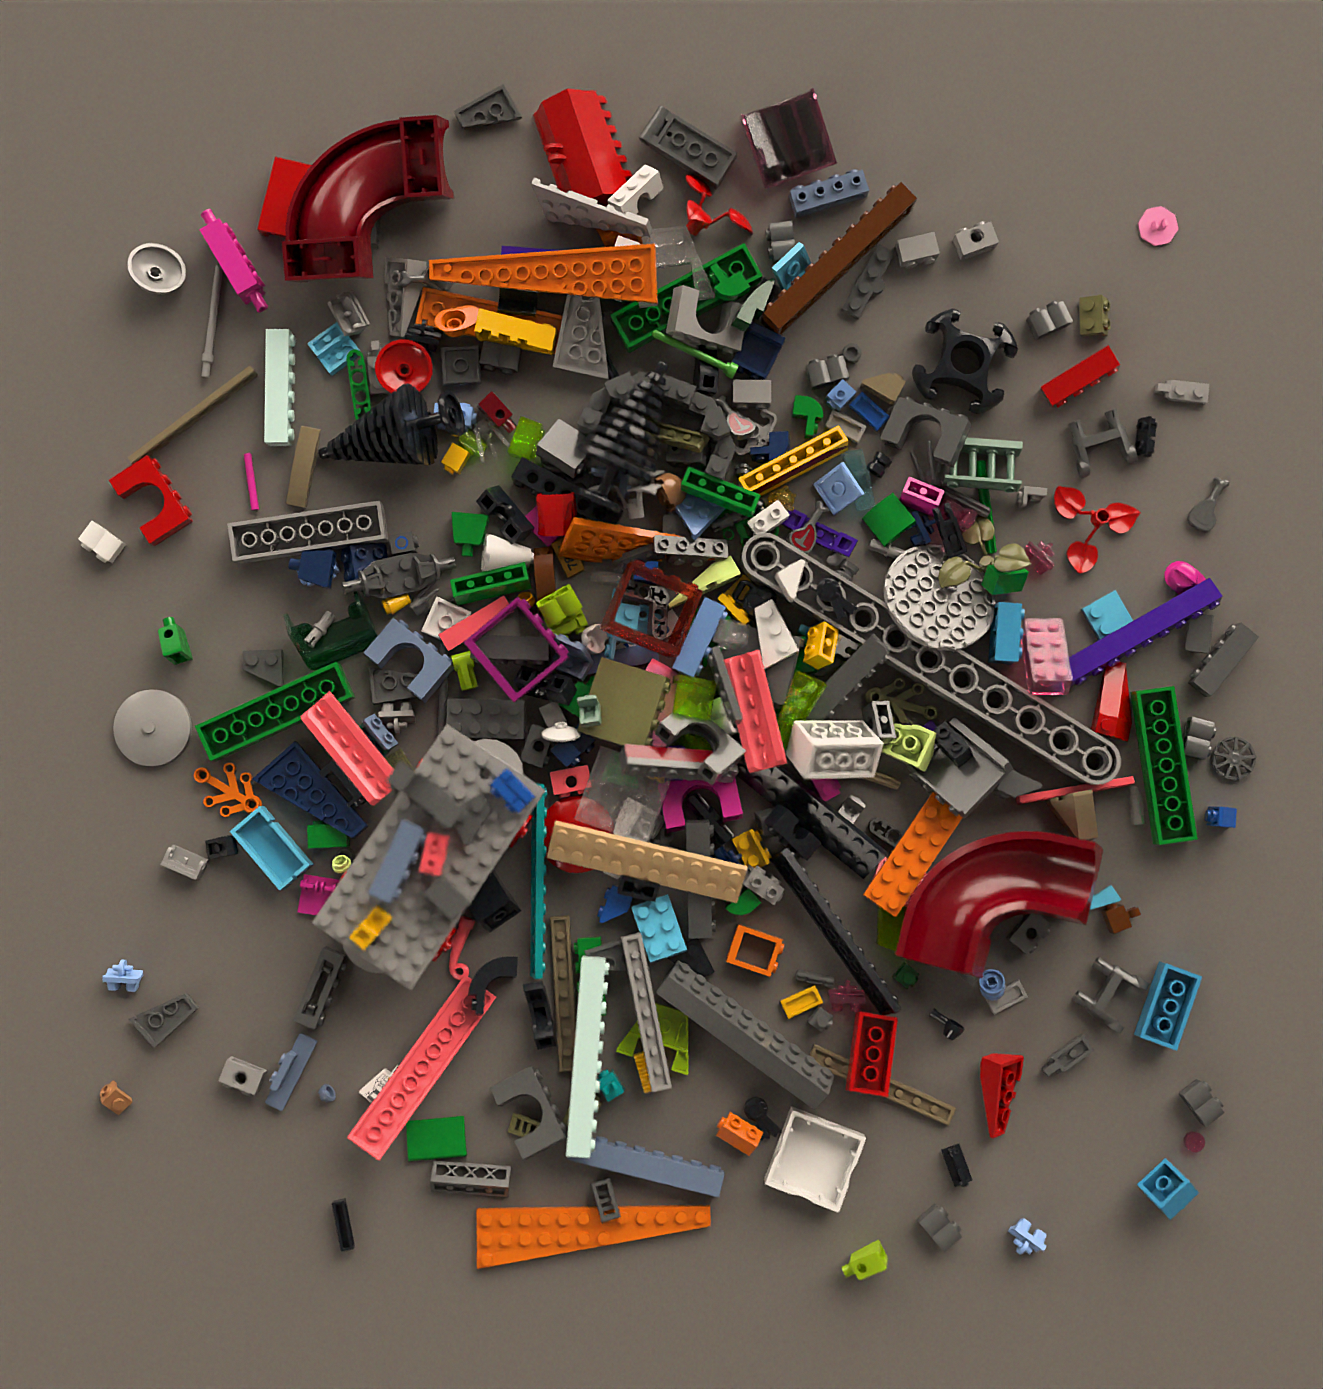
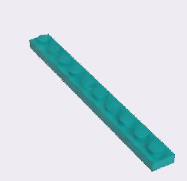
M535 783L546 791L531 812L533 818L531 820L530 976L535 979H543V973H545L546 969L545 962L543 961V954L546 951L545 942H543V934L546 933V925L543 923L546 905L543 903V896L546 895V885L544 884L546 866L544 865V857H546L547 850L544 845V838H546L547 829L544 826V818L547 817V809L544 807V799L547 798V789L544 788V784Z

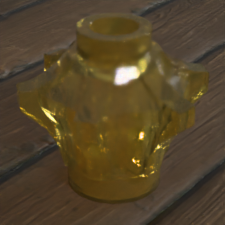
M784 485L780 490L775 489L774 492L769 494L768 504L771 505L779 500L786 511H793V504L797 496L792 494L788 485Z

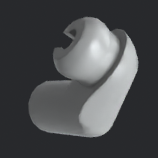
M835 552L833 556H828L827 562L830 566H837L846 556Z

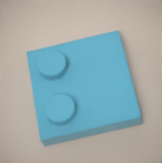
M800 242L772 267L781 290H788L792 286L791 282L797 276H803L805 274L804 270L811 264L806 249Z
M1116 590L1081 609L1098 640L1133 621Z

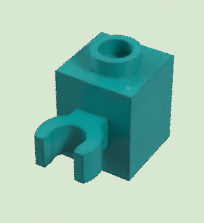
M605 1069L598 1074L599 1078L596 1081H600L599 1088L608 1102L625 1092L624 1086L613 1069L610 1071Z

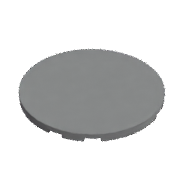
M927 544L926 546L910 548L895 559L885 576L884 599L891 618L904 634L923 646L943 651L960 650L971 646L987 632L994 619L995 596L981 585L985 573L983 571L980 573L977 569L969 566L971 574L966 582L957 586L941 588L939 572L943 563L948 560L944 547L942 545ZM965 554L957 556L960 557L963 562L969 561L977 565L971 558H969Z

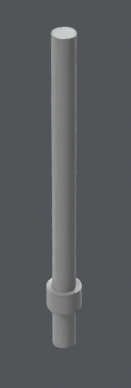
M220 265L215 267L205 352L202 354L201 360L203 362L201 377L209 378L210 367L214 359L212 351L223 269Z

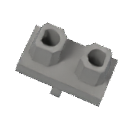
M411 702L401 703V711H394L392 703H383L381 712H378L381 722L387 724V728H394L395 734L400 733V728H407V723H416V716Z

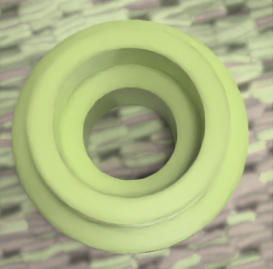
M345 855L335 857L332 862V868L336 873H344L352 865L351 860Z

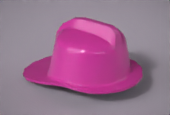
M1184 561L1171 563L1164 573L1166 584L1179 595L1206 580L1198 570Z

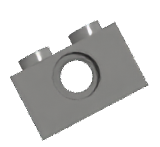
M984 221L974 225V228L968 230L967 228H962L956 232L953 238L960 261L992 250L999 243L991 221L988 223ZM976 236L979 242H973L971 237Z
M231 1056L226 1060L219 1082H222L226 1088L234 1089L235 1087L240 1089L242 1094L252 1096L260 1091L267 1070ZM239 1073L245 1074L246 1082L239 1080Z

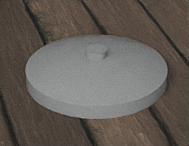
M151 689L137 692L123 702L116 713L113 731L116 744L128 759L140 765L161 766L174 761L184 752L191 738L192 721L189 711L180 699L168 692Z

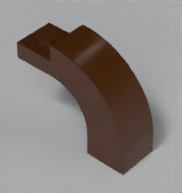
M552 546L534 548V572L538 601L557 591Z

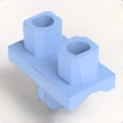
M121 960L119 965H113L112 968H108L106 975H103L102 978L103 982H107L108 990H119L120 983H126V990L135 992L143 977V970H133V966H127L126 960Z
M1024 1218L1020 1219L1015 1226H1010L1008 1230L1009 1233L1016 1237L1013 1241L1018 1246L1016 1252L1021 1255L1024 1252L1031 1254L1032 1249L1035 1252L1039 1250L1044 1251L1046 1245L1043 1243L1047 1234L1039 1229H1035L1033 1235L1029 1234L1028 1230L1032 1224Z

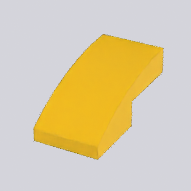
M377 905L349 938L361 949L365 950L393 917Z

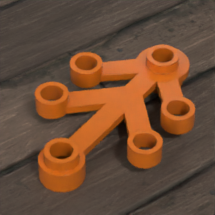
M226 763L223 767L224 772L227 774L229 786L211 776V772L207 768L200 767L195 770L194 779L197 782H207L225 793L217 796H206L203 800L206 807H213L217 803L233 799L241 802V804L231 807L227 805L220 808L221 816L229 817L233 813L246 811L251 814L259 806H262L261 799L254 795L251 784L253 777L250 773L244 772L240 775V781L244 784L246 796L239 792L235 776V764ZM228 765H231L233 767V770L231 772L227 771ZM202 772L206 773L205 779H202L200 776ZM246 774L249 776V780L247 782L243 780V777ZM208 798H211L213 800V803L211 805L207 804ZM251 801H254L256 803V806L254 808L250 807ZM224 808L229 809V814L225 815L223 813Z

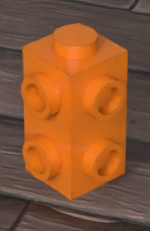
M731 1112L725 1118L721 1117L717 1124L719 1130L716 1136L748 1156L756 1149L763 1134L761 1130Z

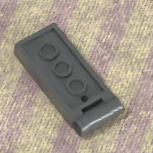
M663 106L657 108L639 137V140L649 146L650 149L715 189L719 187L737 158V152L673 114Z

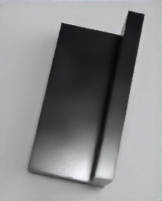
M499 288L497 312L535 317L538 292Z

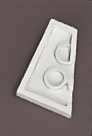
M772 599L755 608L762 661L766 670L799 652V649Z

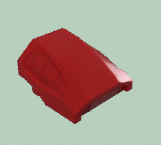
M575 492L551 495L537 494L538 535L565 536L573 518L577 514Z

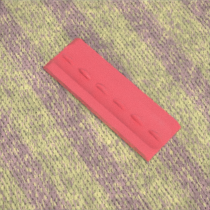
M760 650L724 659L743 716L741 724H738L737 727L742 747L746 750L744 756L749 772L753 773L787 764Z
M330 691L300 716L305 725L372 806H375L392 791L388 787L390 784L386 779L394 769Z

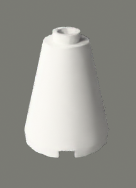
M491 534L485 535L483 542L485 546L481 559L482 572L525 562L527 568H529L530 564H533L534 553L531 552V548L517 543L511 544L508 540Z

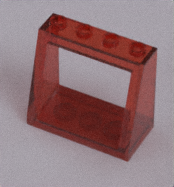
M631 561L625 568L599 629L665 657H677L681 652L703 591L698 589L699 586L694 583L688 582L686 584L681 582V578L675 575H670V577L664 575V571L661 569L645 567L646 564L642 561ZM632 574L688 597L667 643L614 621Z

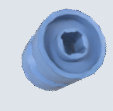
M995 969L984 971L983 978L979 979L982 996L988 1000L1000 999L1005 992V978L1003 974Z

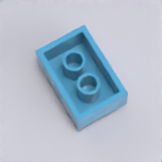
M1005 602L995 604L994 619L990 626L988 663L1011 665L1021 659L1022 647H1019L1020 640L1023 639L1021 620H1024L1025 615L1022 604Z

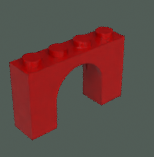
M147 455L109 479V482L118 496L123 499L145 486H156L162 491L164 496L162 511L158 516L139 527L149 544L156 546L192 523L193 520L190 517L192 513L186 505L183 506L180 502L182 497L176 489L173 491L170 484L172 482L166 474L163 475L160 471L162 467L156 458L152 459Z

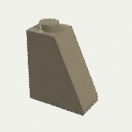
M1092 789L1067 794L1061 798L1055 797L1046 801L1047 806L1071 837L1092 842L1093 839L1098 838Z

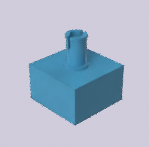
M1166 1158L1137 1184L1143 1193L1170 1220L1199 1194L1191 1182Z

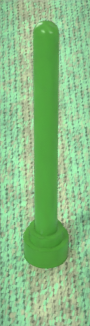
M657 330L652 332L654 338L723 370L726 377L733 379L739 365L733 362H727L726 364Z

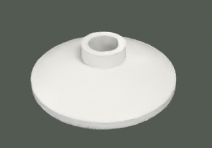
M557 722L555 726L543 730L542 737L550 741H571L579 738L581 732L577 731L578 729L567 726L565 722Z

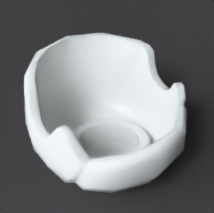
M601 624L587 627L581 635V643L586 646V651L591 655L600 654L605 649V641L609 639L606 628Z

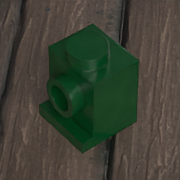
M903 962L892 977L908 989L913 987L918 981L919 973Z

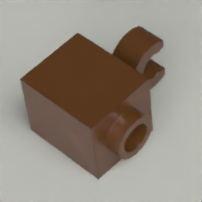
M1116 902L1106 905V909L1101 911L1109 932L1113 934L1131 928L1132 925L1129 919L1141 915L1138 907L1125 910L1124 905L1117 904Z

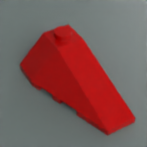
M1119 662L1113 667L1108 665L1104 668L1091 730L1100 736L1128 742L1132 718L1126 663Z
M992 1053L982 1057L980 1062V1079L989 1136L991 1138L1005 1133L1011 1113L1009 1104L1012 1098L1015 1099L1017 1093L1014 1092L1016 1081H1020L1022 1076L1024 1056Z

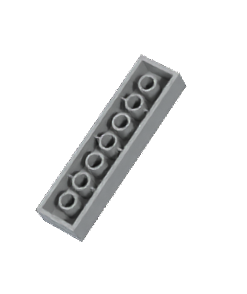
M381 501L227 523L232 560L237 564L301 555L302 551L336 550L350 545L389 542L384 505Z

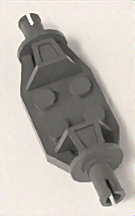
M411 552L373 561L363 571H358V579L341 582V586H350V588L342 589L344 595L361 590L364 597L370 595L384 599L421 590L432 581L439 580L441 571L456 569V563L448 565V563L455 562L454 557L437 561L434 554L428 556Z

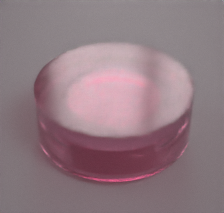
M1191 1131L1185 1135L1184 1145L1192 1152H1199L1205 1146V1139L1200 1133Z

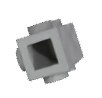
M749 865L743 885L775 905L784 895L783 891L785 889L780 886L782 882L774 876L771 878L765 875L766 871L759 866L754 868Z

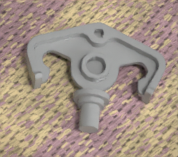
M762 408L760 415L762 418H768L770 422L763 427L754 422L755 432L751 437L747 438L748 442L744 448H739V442L732 439L736 446L735 454L737 456L750 453V447L766 446L769 440V432L773 431L777 422V416L774 413Z

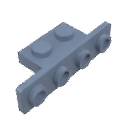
M300 1033L292 1050L282 1055L278 1063L281 1066L278 1072L275 1071L269 1081L272 1084L270 1086L271 1091L265 1101L266 1104L280 1111L284 1109L317 1044V1040Z

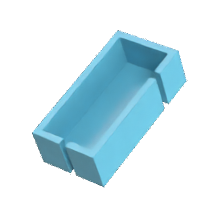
M259 806L235 826L230 833L280 891L285 890L297 879V876H301L314 864L278 822H273L275 818L267 808Z

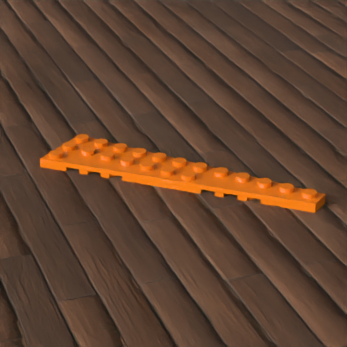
M655 244L429 260V279L432 281L658 304Z
M710 1205L618 1206L621 1217L603 1223L597 1206L477 1208V1269L711 1226ZM613 1208L603 1212L604 1215L615 1212Z

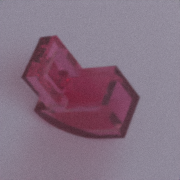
M943 499L938 506L943 520H945L947 516L944 513L943 504H950L962 532H965L966 529H969L974 524L975 517L978 514L973 509L963 508L950 499Z

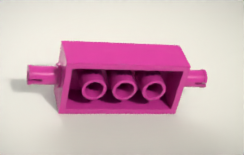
M211 209L203 211L201 217L204 219L206 226L199 230L237 295L246 305L252 302L258 313L265 311L268 308L262 297L266 294L263 290L265 284L256 273L255 267L246 256V252L236 239L235 233L227 222L223 224L220 218L216 219Z

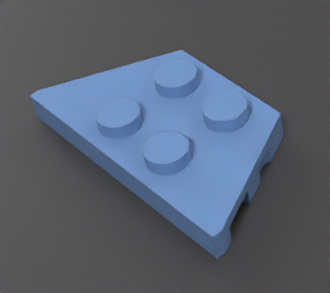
M688 493L683 502L675 507L677 515L682 519L684 526L688 527L694 540L726 509Z

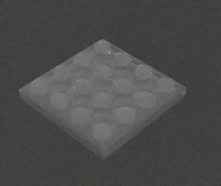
M600 746L575 820L626 838L649 843L671 779L622 775L619 761L620 752Z

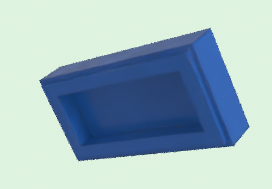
M863 392L849 405L876 432L890 417Z

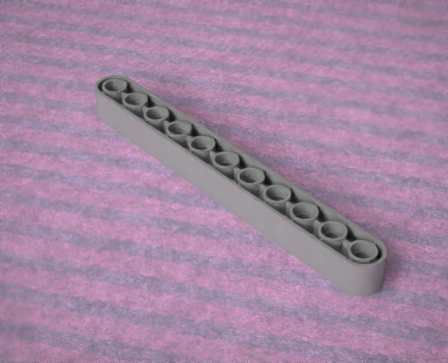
M770 533L754 535L746 542L741 554L740 564L743 573L748 579L761 587L767 586L771 588L777 597L819 623L825 621L839 629L838 634L858 644V647L872 634H875L890 649L887 653L889 658L884 663L916 683L922 684L924 688L1076 782L1090 785L1105 784L1111 781L1119 772L1121 758L1118 749L1113 743L961 649L953 651L936 650L915 642L895 624L885 602L796 547ZM761 551H766L772 556V563L768 566H762L757 562L756 555ZM802 559L805 560L802 570L805 582L803 585L798 586L795 599L791 603L787 601L775 580V576L778 572ZM824 578L835 579L840 586L839 595L854 604L858 609L854 610L853 615H850L842 607L847 617H841L838 620L833 608L826 606L816 593L817 583ZM862 611L869 615L870 623L868 626L860 627L856 624L855 614ZM890 632H898L902 636L903 641L900 647H893L888 643ZM923 652H930L934 655L935 664L933 667L927 668L922 665L921 655ZM957 672H962L967 676L968 684L965 688H959L955 685L954 675ZM991 692L997 693L1001 699V703L996 709L991 708L987 704V696ZM1023 713H1029L1033 717L1034 722L1029 729L1022 727L1020 724V717ZM1057 733L1063 734L1066 738V745L1063 749H1058L1053 744V738ZM1091 753L1099 758V766L1095 770L1090 769L1086 764V759Z

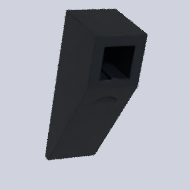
M702 344L696 346L697 350L717 359V350H709ZM695 357L693 385L696 386V392L712 397L717 393L718 368Z

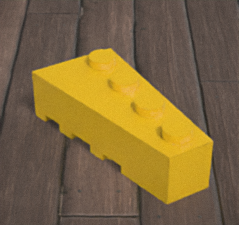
M480 308L474 330L479 341L511 345L524 350L553 355L557 337V330L551 324H538L531 320H522Z

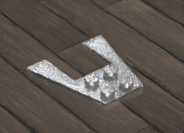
M686 225L652 229L653 232L651 237H647L646 244L656 245V269L691 264L694 289L699 290L698 301L715 299V293L703 269L700 257H698ZM639 302V308L658 306V304Z

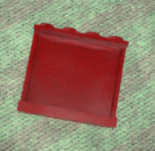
M275 157L257 228L261 235L269 237V234L286 238V220L292 196L299 182L311 167L310 164Z

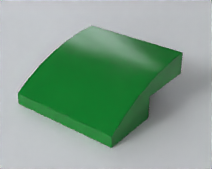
M894 493L884 498L862 517L864 523L884 547L897 540L902 532L916 524L914 517Z

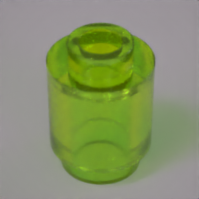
M471 431L464 432L458 440L460 442L459 446L467 450L474 457L478 456L480 458L488 446L485 440Z

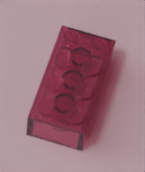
M1024 618L1022 624L1023 639L1021 641L1029 694H1068L1072 684V675L1063 619Z

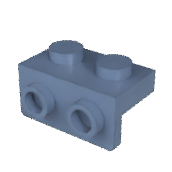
M375 713L365 718L359 726L383 757L398 744Z

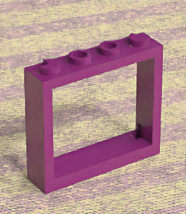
M518 597L464 641L465 645L514 703L569 659L566 655L569 651L562 643L558 645L554 641L556 638L554 633L550 629L545 630L541 625L544 621L537 613L533 616L529 611L531 608L529 603L525 599L520 600ZM519 607L558 653L560 658L517 693L477 646L476 642Z

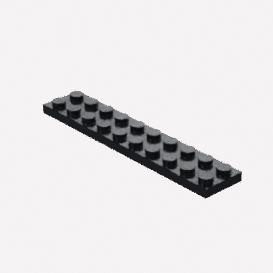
M739 733L732 735L731 738L742 746ZM743 755L737 764L739 771L737 776L773 806L776 807L779 804L789 809L799 820L797 823L799 827L810 831L821 842L822 846L864 879L886 857L888 852L781 765L750 773L745 756Z
M786 848L771 856V862L880 1015H888L898 1012L901 1009L898 999L889 992L886 982L879 978L874 965L864 957V951L855 944L852 934L842 926L840 917L830 909L829 902L820 895L818 886L808 878L805 868L798 864L795 854Z

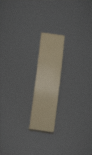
M301 426L286 504L304 508L307 506L313 470L316 467L320 429Z

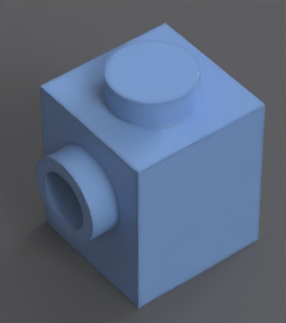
M842 379L827 394L825 398L826 404L832 410L836 409L840 412L855 396L856 391Z

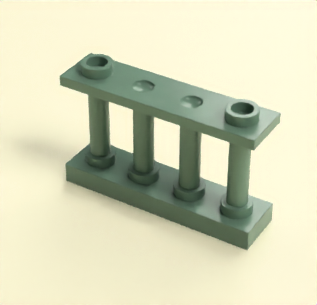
M967 437L961 452L969 454L968 476L957 475L956 461L954 468L949 467V475L945 474L942 486H947L948 488L965 487L1003 490L1007 493L1018 492L1022 480H1014L1015 457H1019L1023 448V442ZM977 454H986L988 456L987 478L976 477ZM996 455L1007 457L1006 479L995 478Z

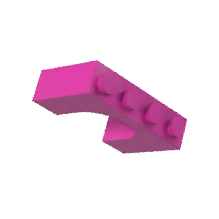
M735 778L733 782H715L713 785L703 780L686 779L682 781H663L661 784H658L667 833L686 830L682 804L685 797L697 789L709 790L718 797L724 822L743 819Z

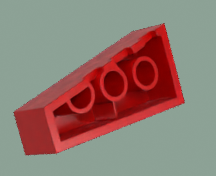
M1109 345L1042 385L1041 390L1052 408L1054 406L1059 408L1068 402L1066 399L1071 396L1075 398L1085 392L1083 389L1089 386L1092 388L1099 384L1102 378L1110 377L1117 373L1120 363Z

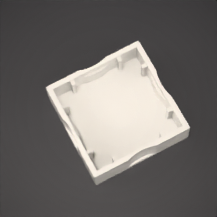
M791 1106L767 1169L764 1182L768 1186L789 1194L805 1197L812 1203L839 1213L848 1189L850 1175L858 1162L866 1137L860 1132Z

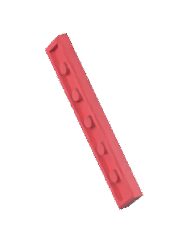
M1130 776L1112 779L1105 784H1083L1017 796L1016 801L1018 805L1049 800L1055 797L1061 798L1067 794L1092 789V792L1126 787L1135 782L1134 777Z

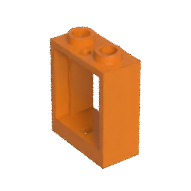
M737 924L726 962L771 977V974H775L778 962H776L778 954H782L785 944L782 943V938ZM744 932L775 942L767 970L735 959Z

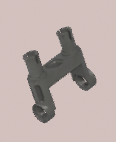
M1117 409L1105 412L1110 427L1105 432L1087 437L1084 435L1080 420L1068 424L1074 439L1072 440V445L1078 461L1076 464L1077 471L1081 478L1090 476L1089 466L1091 465L1086 449L1111 441H1118L1122 457H1125L1128 464L1137 462L1136 450L1129 442L1125 426L1120 423Z
M1097 957L1095 961L1101 964V966L1093 963L1092 968L1106 975L1104 983L1095 998L1092 999L1078 990L1075 994L1082 999L1074 996L1072 1000L1085 1007L1090 1015L1121 1034L1124 1027L1119 1024V1021L1103 1012L1122 979L1134 987L1142 988L1145 991L1150 984L1118 965L1112 966L1100 957Z

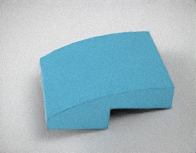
M337 322L307 343L331 376L347 366L348 352L359 350L349 336H344ZM353 354V357L350 358V361H353L356 358H358L357 354Z

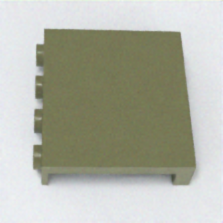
M601 657L589 695H596L601 705V725L582 728L581 724H579L577 731L623 746L624 744L652 746L653 732L659 726V720L657 719L659 713H662L665 707V694H668L671 688L670 679Z

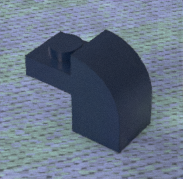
M769 432V446L750 447L752 462L765 463L789 452V432Z

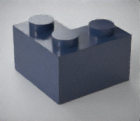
M581 733V736L575 740L559 741L550 751L566 767H575L582 760L580 756L584 752L588 754L595 747L593 743L596 740L591 735Z

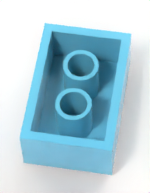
M668 894L656 898L655 902L646 901L631 907L651 964L687 952Z

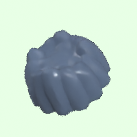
M324 1084L318 1091L321 1101L326 1103L332 1102L336 1098L334 1089L328 1084Z

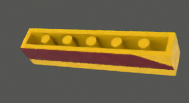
M838 425L739 477V487L762 496L848 451V439Z

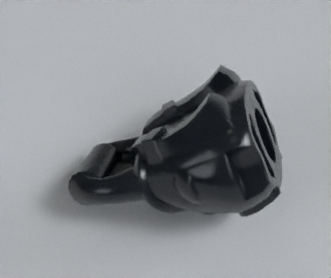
M749 580L739 581L732 593L736 604L742 606L753 621H756L755 608L771 599L776 603L777 595L771 588L767 586L758 587ZM748 585L750 589L745 594L743 600H739L738 598L743 589Z

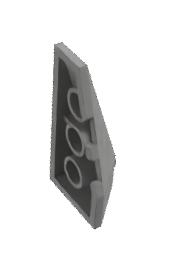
M386 258L384 282L388 284L389 291L386 294V301L390 302V310L388 312L390 335L404 337L423 283H410L404 288L400 284L402 280L400 273L404 270L409 275H422L426 270V262L412 259Z

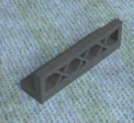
M433 1161L430 1180L431 1191L509 1197L511 1166ZM437 1167L446 1168L449 1171L445 1175H436ZM459 1169H465L468 1173L463 1177H459L455 1172ZM481 1170L485 1171L487 1175L483 1178H477L475 1173ZM498 1172H506V1179H496L494 1175Z

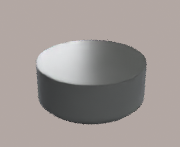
M851 343L844 347L842 355L845 362L853 364L860 359L861 349L858 345Z

